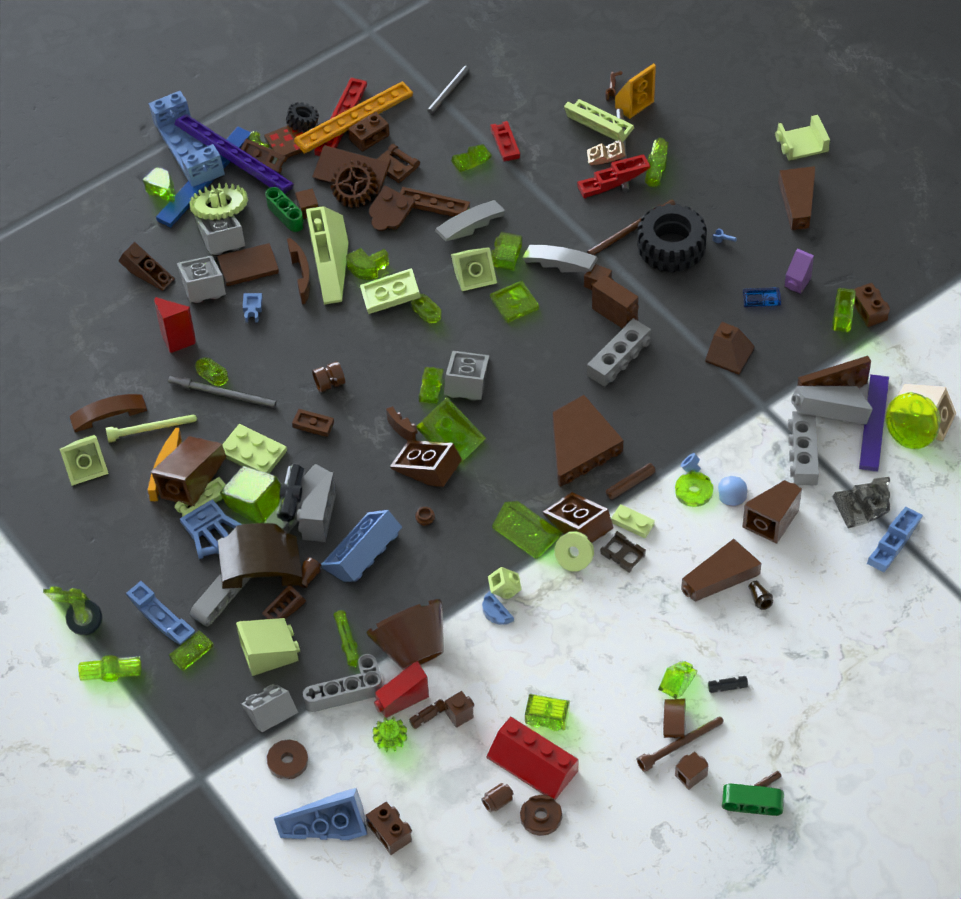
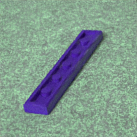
M870 374L867 402L872 407V412L867 424H864L859 469L877 472L879 470L889 376Z

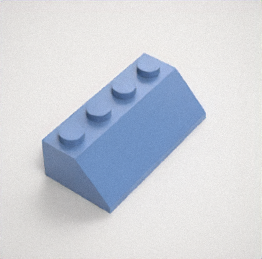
M389 510L368 512L324 560L321 568L343 582L359 580L362 577V572L374 563L375 557L383 553L387 548L386 545L398 536L402 526Z

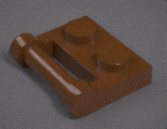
M391 144L388 150L377 158L378 160L390 163L387 176L397 183L402 182L420 165L418 159L405 154L395 144ZM396 155V156L399 157L400 159H402V160H404L405 162H407L409 165H408V166L404 165L403 163H401V162L398 161L397 159L393 158V156Z

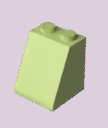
M284 618L240 621L236 623L240 644L252 676L298 661L297 653L300 652L297 641L293 642V629L291 625L286 624Z

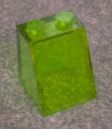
M243 466L220 491V494L226 505L254 523H264L279 506L281 484L277 476Z

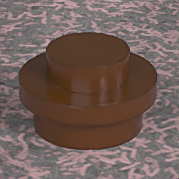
M421 507L416 512L415 518L420 525H430L435 519V514L431 508Z

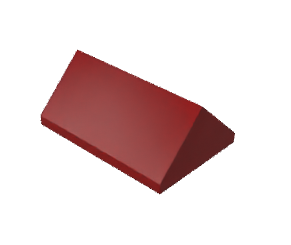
M155 297L154 303L161 335L169 352L172 353L194 345L196 338L190 307Z

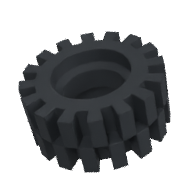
M295 102V104L289 106L286 123L289 124L290 128L293 127V130L298 129V132L304 131L305 133L316 127L319 118L318 110L314 109V106L309 107L308 103L304 105V102L300 104Z

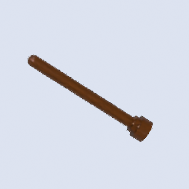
M717 717L653 754L644 753L636 758L638 766L643 772L652 769L657 760L723 724L724 719Z

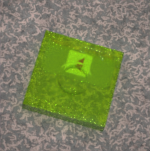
M522 280L490 294L491 301L506 323L539 310V304Z

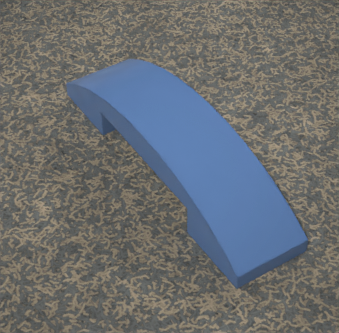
M142 581L126 593L138 610L156 628L177 644H183L196 633L182 618L178 619L155 597V593Z

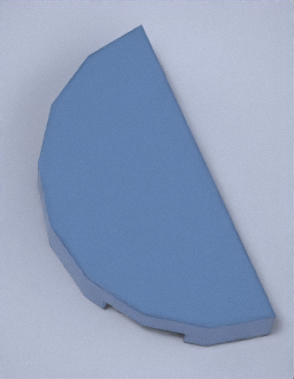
M489 591L484 596L482 603L485 617L492 623L499 625L514 622V617L495 595Z

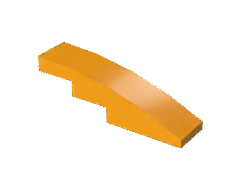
M175 428L165 442L156 459L154 468L181 444L182 438L179 428ZM151 473L148 494L150 501H158L159 492Z

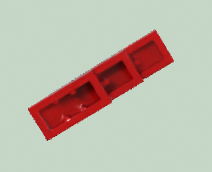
M644 154L612 162L611 168L594 172L593 178L578 181L577 187L583 198L600 194L639 176L650 169V164Z

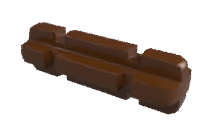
M439 699L434 702L435 705L431 704L420 711L418 716L414 715L409 719L411 726L417 729L422 725V722L426 723L437 716L438 712H443L445 710V702Z

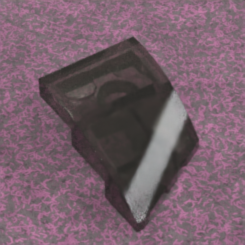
M889 477L875 478L871 483L854 485L852 490L839 491L833 494L832 497L847 528L869 523L890 511Z

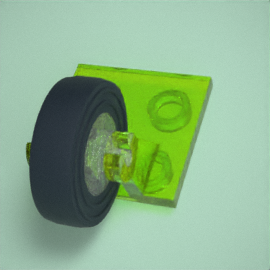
M60 587L43 589V593L51 601L71 603L66 611L65 618L67 626L72 632L85 636L94 633L100 627L102 622L101 609L82 590L71 588L69 591H62Z

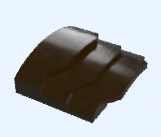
M251 523L238 525L227 537L218 540L222 589L242 588L243 578L281 576L282 586L302 585V569L297 536L286 533L277 524Z

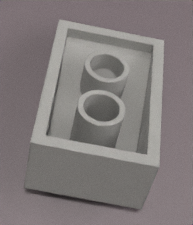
M228 216L226 219L221 218L220 220H205L195 217L206 248L211 255H220L228 250H239L245 246L242 226L235 216Z
M213 256L177 263L190 303H200L204 299H218L226 295L223 276Z
M452 351L445 376L444 395L451 398L463 397L469 400H481L489 355Z
M329 472L303 501L302 508L297 511L298 530L302 533V540L326 542L336 497L333 472Z

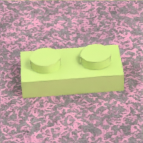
M621 504L611 517L613 524L643 538L647 537L655 525V520Z

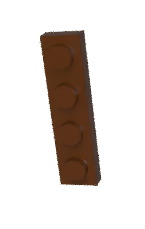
M402 187L400 192L414 200L415 205L413 208L455 217L470 208L469 201Z

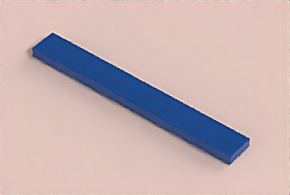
M237 127L226 140L241 149L245 139L250 140L252 138V133ZM220 155L224 169L231 161ZM213 180L194 187L188 181L156 216V220L171 228L190 207L189 202L191 197L194 198V193L199 196V189L203 193L205 191L204 187L207 188Z

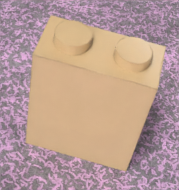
M904 384L901 392L898 393L895 404L891 407V416L896 425L939 441L944 440L956 415L947 388L940 386Z

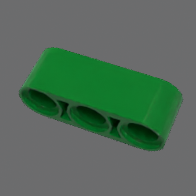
M271 187L266 190L268 209L289 230L298 232L303 229L302 211L279 188Z
M729 783L723 786L721 806L727 811L779 816L783 813L784 791L777 788Z

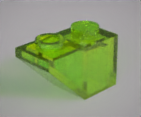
M158 167L154 168L143 179L146 192L149 195L174 202V184L169 171Z
M680 661L666 669L658 690L677 699L684 694L698 670L693 668L691 663Z

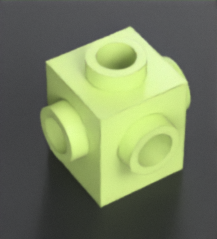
M500 567L488 576L492 594L510 599L522 590L519 574L514 571Z

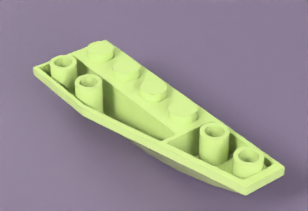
M324 206L306 209L324 305L342 302L349 245L343 215Z

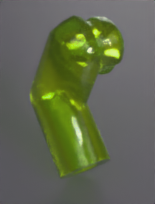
M253 131L250 133L249 140L269 148V144L261 142L259 132Z

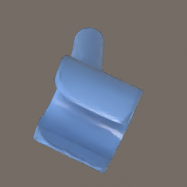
M717 229L716 234H713V241L715 243H720L723 239L737 241L736 237L724 234L722 229Z

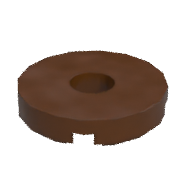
M290 739L281 740L275 743L267 754V765L270 772L280 779H294L300 776L308 765L307 751L298 741ZM286 756L293 758L290 763L282 762V759Z
M532 796L521 807V824L531 834L538 836L549 835L556 831L561 824V806L550 796ZM539 811H543L547 814V816L543 819L537 818L535 814Z

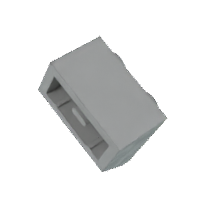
M272 684L263 689L264 692L247 697L246 701L241 704L255 727L261 732L298 713L289 691L278 685Z

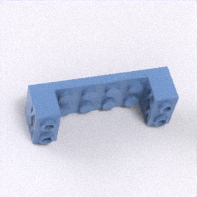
M181 91L148 103L156 128L192 187L225 175L220 154L213 144L206 146L174 125L176 119L185 114L190 116L187 101Z

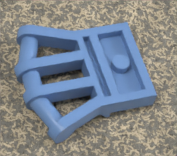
M213 499L180 518L181 524L195 541L199 559L204 558L203 556L219 554L218 542L209 532L211 529L215 528L224 538L229 534L221 526V523L233 529L238 525H242L226 516ZM204 535L212 546L201 548L199 537Z

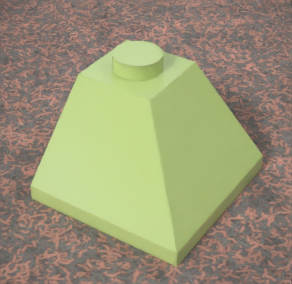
M489 247L451 254L454 271L461 291L497 283Z
M95 435L77 440L60 449L71 485L109 474Z

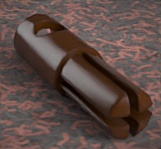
M776 771L754 784V786L767 787L782 775L779 771Z

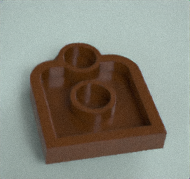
M384 186L369 208L372 226L378 231H384L387 228H399L414 207L415 201Z

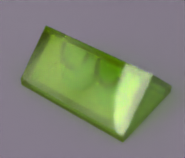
M519 501L504 502L492 525V528L535 559H538L562 535L560 530Z

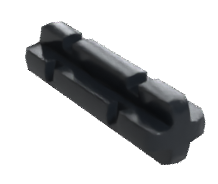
M738 676V679L732 677L719 679V682L716 680L708 682L710 693L718 692V690L722 692L734 690L737 687L740 689L748 687L746 676Z

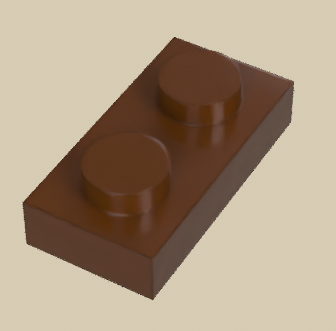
M298 409L292 422V428L328 437L335 422L332 417Z

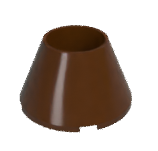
M441 599L430 600L427 606L418 604L398 612L377 623V629L372 630L370 628L366 632L367 636L402 670H405L417 661L422 665L444 653L443 603Z

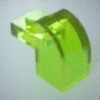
M359 248L346 255L347 268L359 279L372 280L378 278L377 271L389 265L388 252L382 249L368 256L362 248Z

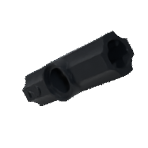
M297 464L288 466L285 483H282L280 488L277 518L284 522L294 520L297 504L301 502L305 468Z

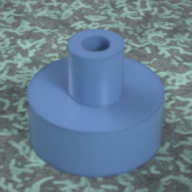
M692 453L681 463V467L685 472L693 470L695 473H698L701 469L698 466L700 458L695 453Z

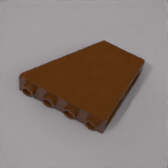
M585 395L553 412L557 479L560 487L571 483L575 478L587 474L591 469L603 465L607 460L617 457L623 452L624 440Z

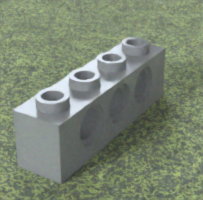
M633 318L587 364V376L604 387L609 382H613L617 374L621 370H625L628 363L635 359L644 347L650 344L651 329Z
M792 411V419H788V430H791L792 433L789 434L788 439L789 446H792V450L789 451V461L793 462V466H790V477H794L796 485H817L819 467L816 416Z

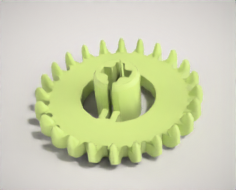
M218 183L217 189L211 185V191L204 187L205 193H202L199 189V196L194 193V198L191 197L189 204L190 210L195 216L205 220H220L221 218L226 219L228 216L232 217L234 216L233 214H238L239 211H242L247 205L248 197L243 188L240 190L239 185L235 189L234 184H232L231 188L228 189V185L225 183V187L222 189L220 183ZM211 202L212 208L207 206L208 203Z

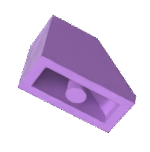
M797 248L786 273L784 287L800 294L811 280L814 255Z

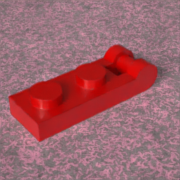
M508 121L502 122L499 125L491 124V133L494 136L503 162L519 159L520 152Z

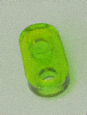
M420 294V298L411 300L412 309L426 322L436 323L441 319V308L427 295Z
M203 357L196 362L197 373L213 385L221 386L228 381L227 370L211 358Z

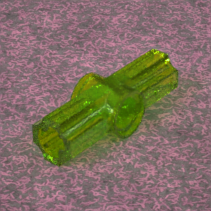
M663 138L654 140L651 154L648 156L650 169L646 172L645 183L649 187L660 185L662 173L665 172L669 142Z
M108 655L102 657L99 661L79 662L80 681L102 679L105 682H114L119 677L141 675L140 657L119 659L116 656Z

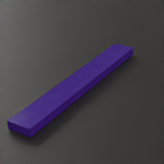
M185 114L175 120L174 125L206 146L213 144L220 155L267 186L279 188L284 194L293 189L294 184L189 115Z

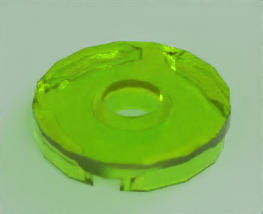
M693 471L686 475L683 474L677 479L675 495L684 505L699 507L708 503L712 498L714 487L710 478L705 474ZM694 486L699 488V490L694 492L689 488Z

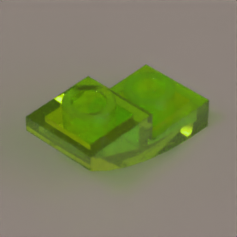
M484 144L469 147L467 153L453 155L451 162L459 172L486 162L492 157V154Z
M425 367L419 393V402L438 403L444 369Z

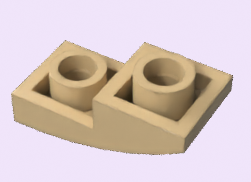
M621 139L606 147L601 143L587 150L588 163L590 165L604 164L626 156L624 143Z

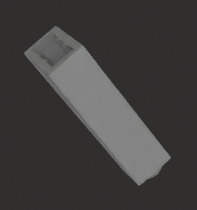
M796 386L795 392L791 397L792 404L797 412L801 414L867 424L872 412V407L857 386Z

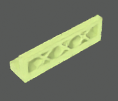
M580 99L575 104L567 102L564 106L569 118L616 141L621 139L623 142L634 129L632 124Z

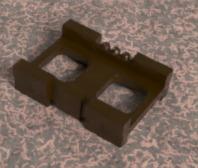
M616 531L615 536L605 547L602 546L600 552L609 560L612 558L614 562L620 564L621 568L630 573L642 557H645L646 549L638 544L635 545L628 539L626 540V536ZM613 542H617L622 546L617 553L608 549ZM629 552L638 556L633 563L624 560V557Z

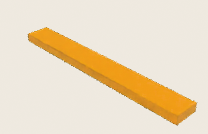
M402 81L294 138V143L305 154L348 131V128L375 112L380 114L412 97L413 91Z

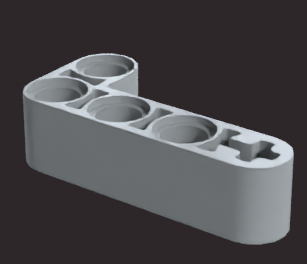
M370 654L362 655L358 660L360 674L305 688L303 698L306 709L316 712L376 697L375 692L382 688L381 675L376 658Z

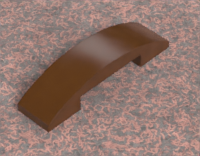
M288 238L287 243L292 264L299 263L303 277L297 279L299 295L303 305L306 304L310 294L309 266L300 246L294 240Z
M124 394L93 402L77 410L69 417L74 432H79L92 428L93 422L128 412L129 416L147 411V407L141 394Z

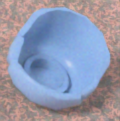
M736 476L723 478L718 485L720 501L731 506L742 504L747 499L746 482Z

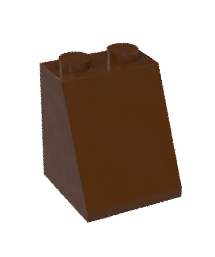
M784 480L749 500L744 505L742 527L777 544L799 511L802 488L795 483Z

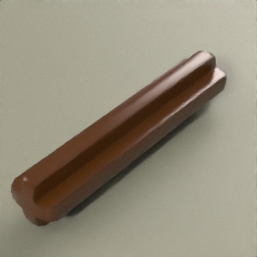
M648 463L606 490L607 497L612 500L654 474L655 467L652 463Z

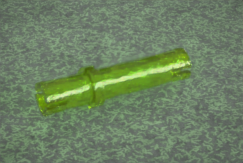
M339 610L333 616L342 641L341 648L345 652L348 665L356 666L359 660L358 645L353 639L346 612Z

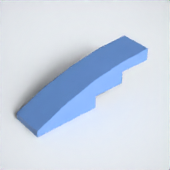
M905 506L890 524L887 533L879 541L877 548L868 558L867 564L885 572L902 550L923 515Z

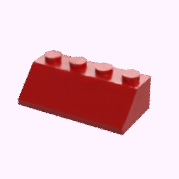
M511 716L499 729L486 756L487 759L543 795L552 797L554 801L577 774L579 766L578 758Z

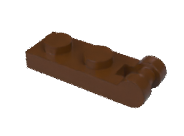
M245 139L241 150L278 173H281L283 169L281 167L288 158L249 139ZM274 158H277L276 163L272 164Z

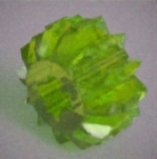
M393 716L391 720L384 717V722L377 721V727H373V741L377 743V747L379 749L384 747L386 753L389 748H392L394 752L397 750V746L403 748V742L407 741V727L403 725L401 719L396 721Z

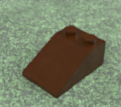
M408 440L390 465V468L424 484L444 487L462 461V458L453 443Z
M573 492L543 511L544 516L564 535L568 532H579L587 536L591 543L614 528L607 508Z

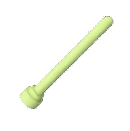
M188 415L122 429L107 427L108 443L115 442L121 436L192 423L197 420L196 415Z

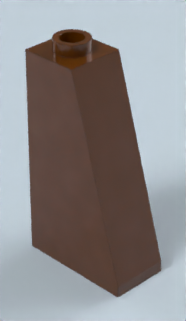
M815 166L780 170L778 183L791 230H802L810 226Z
M733 538L683 577L681 590L686 597H690L696 602L757 577L761 573L762 563Z

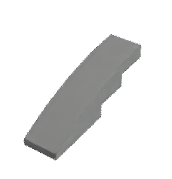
M495 200L486 202L449 219L438 226L435 232L445 241L473 235L474 229L487 226L491 219L504 216L505 210Z
M529 245L522 257L525 263L540 262L542 267H558L560 272H589L598 260L597 256L585 252L548 245Z

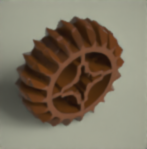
M357 160L354 165L353 161H350L348 166L344 163L343 169L338 167L339 173H333L335 177L331 179L333 196L337 197L336 200L339 203L342 202L343 206L348 204L352 208L355 204L359 208L360 203L366 206L365 201L371 202L370 196H376L374 190H378L376 184L379 181L376 178V173L371 166L367 167L365 162L361 165L360 161ZM356 174H363L367 178L357 177ZM342 191L352 192L353 195H347Z

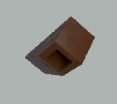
M136 242L118 260L130 273L162 291L175 279Z

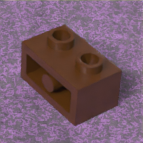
M377 112L348 128L349 140L362 152L390 135L389 123Z
M873 283L852 289L851 303L867 327L888 320L889 304L883 300L879 289H876Z
M386 801L366 814V822L382 845L392 855L412 842V829L406 821L403 822L399 818L398 810L394 806L391 807Z

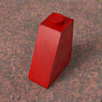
M418 661L414 662L375 692L376 701H374V705L379 713L382 712L385 718H388L429 698L428 678Z

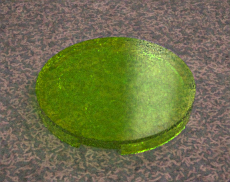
M910 391L898 395L890 402L886 411V425L893 439L900 445L910 449H921L934 442L938 437L941 417L938 408L930 398Z

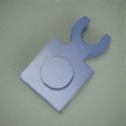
M244 293L243 312H245V322H248L249 317H255V322L259 321L258 312H262V293Z

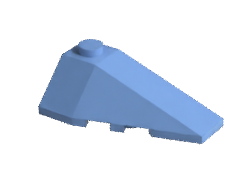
M357 788L333 794L274 817L280 838H320V840L333 838L350 840L367 835L364 809Z

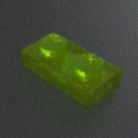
M199 630L170 653L169 657L184 671L214 647L213 642Z

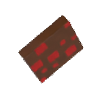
M287 125L264 135L266 142L273 151L288 158L303 152L294 143V138L303 134L302 131L298 132V129L293 130V127L290 128Z

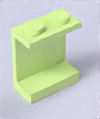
M818 115L811 116L810 126L785 131L782 123L778 124V130L775 132L776 140L781 143L782 152L786 154L788 160L829 151L830 138Z

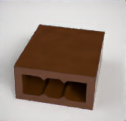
M603 275L592 285L593 310L622 329L633 318L638 321L639 297L606 275Z

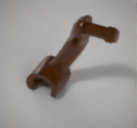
M622 71L611 72L610 88L605 91V99L607 101L609 96H613L615 99V76L622 75Z

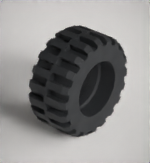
M670 203L665 204V206L659 205L654 210H649L641 218V222L638 225V252L646 263L649 262L651 267H657L659 271L663 272L664 270L673 273L676 270L681 272L685 268L690 269L705 254L707 227L699 213L695 210L691 211L690 207H682L681 204L676 203L675 205ZM673 233L681 235L686 239L679 242H666L661 240L659 236Z

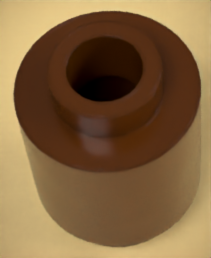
M500 783L486 792L481 801L484 807L491 813L492 811H498L513 801L512 795L514 793L508 784Z

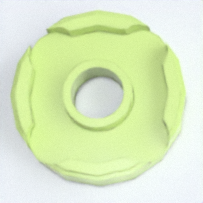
M568 532L556 542L554 549L555 557L564 569L580 571L592 562L594 547L584 534ZM571 547H576L578 549V556H573L571 554Z

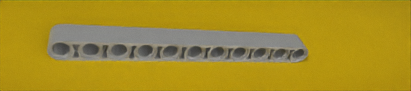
M315 464L306 473L302 483L301 502L297 504L294 520L284 522L277 518V507L264 523L277 524L286 533H289L298 523L297 511L302 508L303 501L330 471ZM220 574L193 605L190 617L207 627L210 626L242 588L222 589ZM243 578L242 587L250 578Z

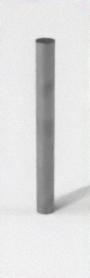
M464 66L428 108V113L433 114L469 72V67Z

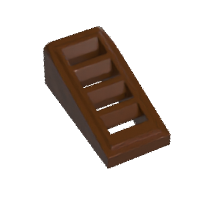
M289 585L262 614L267 619H286L299 609L306 600ZM288 602L289 605L286 607L283 603ZM279 606L283 609L282 612L277 609ZM274 611L278 616L275 618L270 613Z

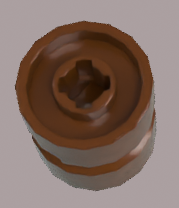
M338 361L327 364L326 368L319 367L312 370L314 382L320 393L330 390L332 385L338 387L346 382Z

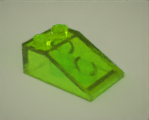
M447 397L416 426L417 430L429 442L453 443L462 461L486 439Z

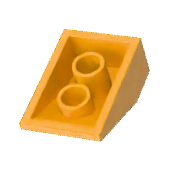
M654 63L630 79L615 96V108L622 109L623 115L629 119L654 102L656 65Z

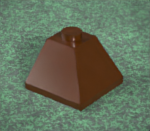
M721 322L713 336L705 362L740 375L755 346L739 328Z

